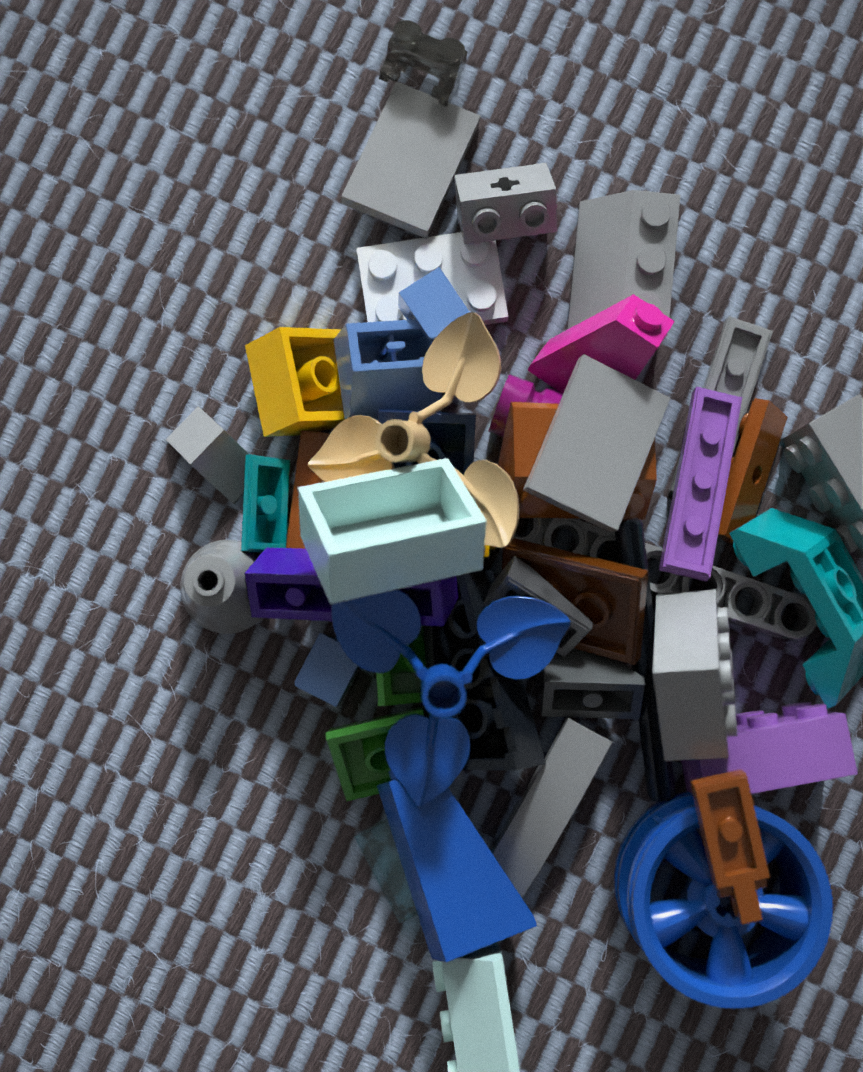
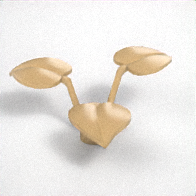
M470 312L455 319L439 333L425 354L422 366L424 384L434 392L445 393L443 398L420 412H412L408 421L389 420L382 424L378 420L364 415L351 416L345 419L333 429L321 449L308 462L309 468L323 481L329 482L395 469L393 462H418L421 464L436 461V459L431 458L427 454L430 448V435L422 425V421L450 405L454 396L468 403L482 400L493 391L500 378L501 358L499 350L481 317L474 312ZM487 460L473 462L467 468L464 475L455 469L486 519L485 545L505 548L511 543L519 520V500L512 479L503 468Z

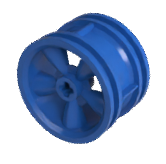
M685 791L677 793L672 800L657 802L637 818L625 835L617 854L614 869V892L619 913L627 930L655 970L665 981L682 994L698 1002L720 1008L740 1009L764 1005L784 996L797 987L814 969L823 954L828 942L833 918L832 892L826 870L815 849L796 828L779 816L754 805L767 865L774 858L777 861L780 893L763 895V890L757 889L763 920L742 925L740 918L734 915L731 900L725 907L720 905L717 889L712 883L704 843L696 830L700 828L693 794ZM663 858L692 879L687 888V899L650 902L654 876ZM757 922L766 927L761 936L745 948L741 936L751 931ZM696 925L704 933L713 936L708 959L688 957L666 947L692 930Z

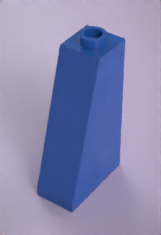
M388 771L391 781L379 784L377 788L431 958L442 962H449L536 927L534 915L449 787L431 802L418 807L392 771Z

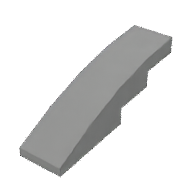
M566 717L545 757L546 764L537 767L521 799H518L491 849L492 854L522 898L564 831L612 744V741Z

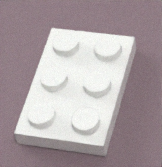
M458 232L431 236L427 239L418 238L356 248L368 322L407 320L398 307L399 292L438 267L445 274L468 310L478 314L485 325L507 322L508 320L496 240L464 244L462 233Z

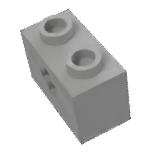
M547 163L454 175L457 217L464 244L557 232L556 187Z

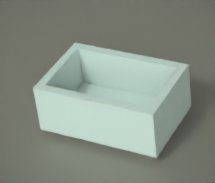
M448 458L298 487L300 537L330 604L483 570L486 519Z

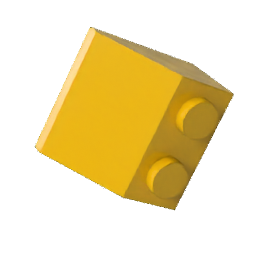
M278 327L245 345L264 437L301 435V430L311 432L335 428L345 420L334 346V338L341 330Z

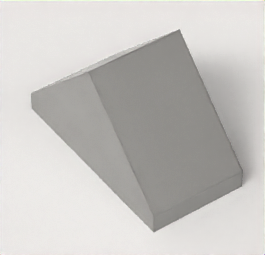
M198 406L166 440L193 468L228 500L235 504L244 495L245 455L249 453Z

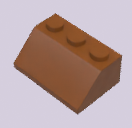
M510 403L498 466L507 472L515 485L519 500V518L581 519L523 491L559 404ZM655 438L622 519L638 518L645 520L657 481Z

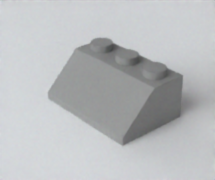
M630 190L580 202L567 330L633 294L646 303L655 305L663 314L670 318L681 195Z

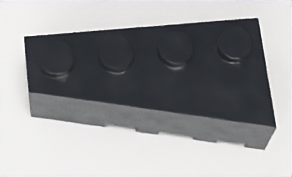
M479 570L456 576L458 599L445 625H424L427 669L435 665L445 664L461 672L477 648L486 644L478 634L476 622L478 616L485 609L483 606L492 582L495 580L493 571ZM489 653L486 654L473 672L471 682L464 684L466 701L463 708L456 715L449 717L460 720L465 725L469 734L470 752L462 770H520L546 764L523 679L516 680L499 674L490 663Z

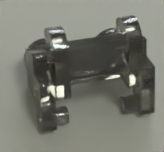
M402 20L394 26L393 35L388 42L386 59L380 70L379 80L387 83L389 80L397 83L401 72L405 73L408 67L411 66L440 78L438 86L434 85L431 97L438 99V104L448 107L459 86L461 73L466 65L468 51L455 38L436 39L422 33L417 23L410 20Z

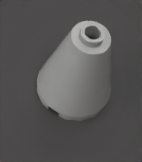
M237 540L215 541L194 553L183 570L180 592L186 611L197 624L212 632L232 634L249 629L262 619L252 618L245 579V572L260 554L241 551V541Z

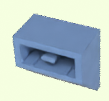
M415 319L347 323L334 338L344 419L351 416L364 415L378 420L379 409L421 411L442 398L443 393L434 392L424 384L422 375L423 360L433 341L428 340Z

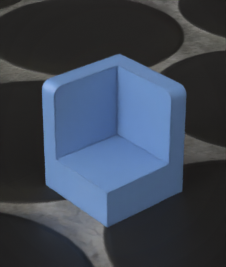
M440 267L401 290L398 294V307L407 320L415 319L430 341H434L439 333L452 321L464 314L470 313Z
M319 633L294 684L297 688L334 707H338L359 666L347 657L338 640L324 633Z

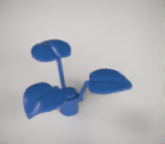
M395 589L332 604L334 632L343 651L354 664L369 672L384 673L395 666L401 653L412 665L417 677L421 679L422 700L425 708L430 713L429 718L421 714H409L402 717L390 728L385 741L387 763L392 773L404 786L418 807L426 805L442 794L458 777L467 762L470 752L469 734L465 725L460 720L449 717L456 715L463 708L466 701L464 684L471 682L472 674L482 658L489 653L490 663L494 670L508 678L518 680L536 675L553 659L564 634L571 625L570 619L562 611L545 601L525 596H508L492 602L481 612L476 622L478 634L486 644L477 648L463 671L458 672L452 666L445 664L435 665L427 669L414 651L407 646L419 635L421 618L414 601L401 590Z

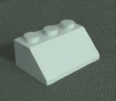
M499 942L449 962L433 961L436 992L446 991L449 1010L440 1011L444 1042L454 1041L456 1060L447 1061L448 1072H520Z

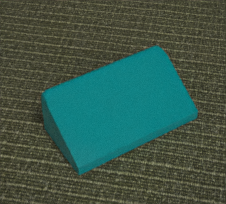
M251 454L245 455L241 551L261 554L266 547L286 548L290 460Z

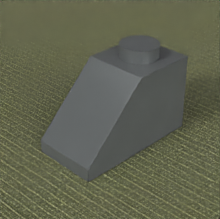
M573 648L565 658L556 652L550 663L539 673L542 716L611 719L640 718L645 688L644 677L618 660Z

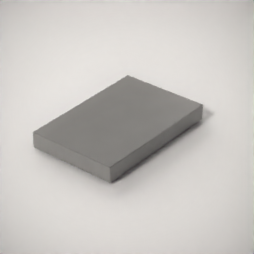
M396 81L342 193L341 204L427 239L454 181V175L457 174L478 129L481 116Z
M583 354L576 362L523 491L610 533L618 531L670 397Z

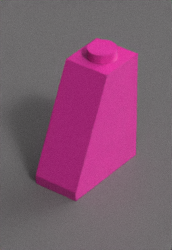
M633 294L549 339L527 371L559 392L564 393L578 358L585 354L636 380L675 321L663 314L655 305L646 303Z

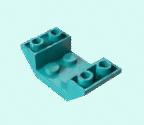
M771 508L729 533L734 541V552L743 565L748 566L753 577L787 561L789 563L794 585L801 593L807 595L815 610V620L818 628L825 637L830 638L803 664L810 689L814 694L821 697L828 709L836 706L863 676V577L836 529Z

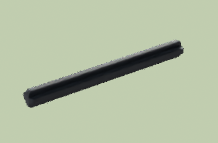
M624 518L620 523L618 531H615L618 561L620 564L648 570L643 523L638 518ZM648 571L641 657L635 665H632V670L644 677L645 681L638 721L647 793L652 801L662 802L672 800L676 793L672 761H664L653 678L655 621Z

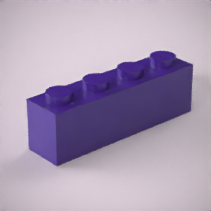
M266 547L245 572L252 618L332 621V604H330L306 549ZM456 576L399 588L416 604L421 618V625L444 626L458 599Z

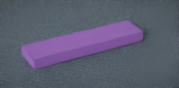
M696 387L692 392L659 565L660 571L707 581L711 578L743 397Z

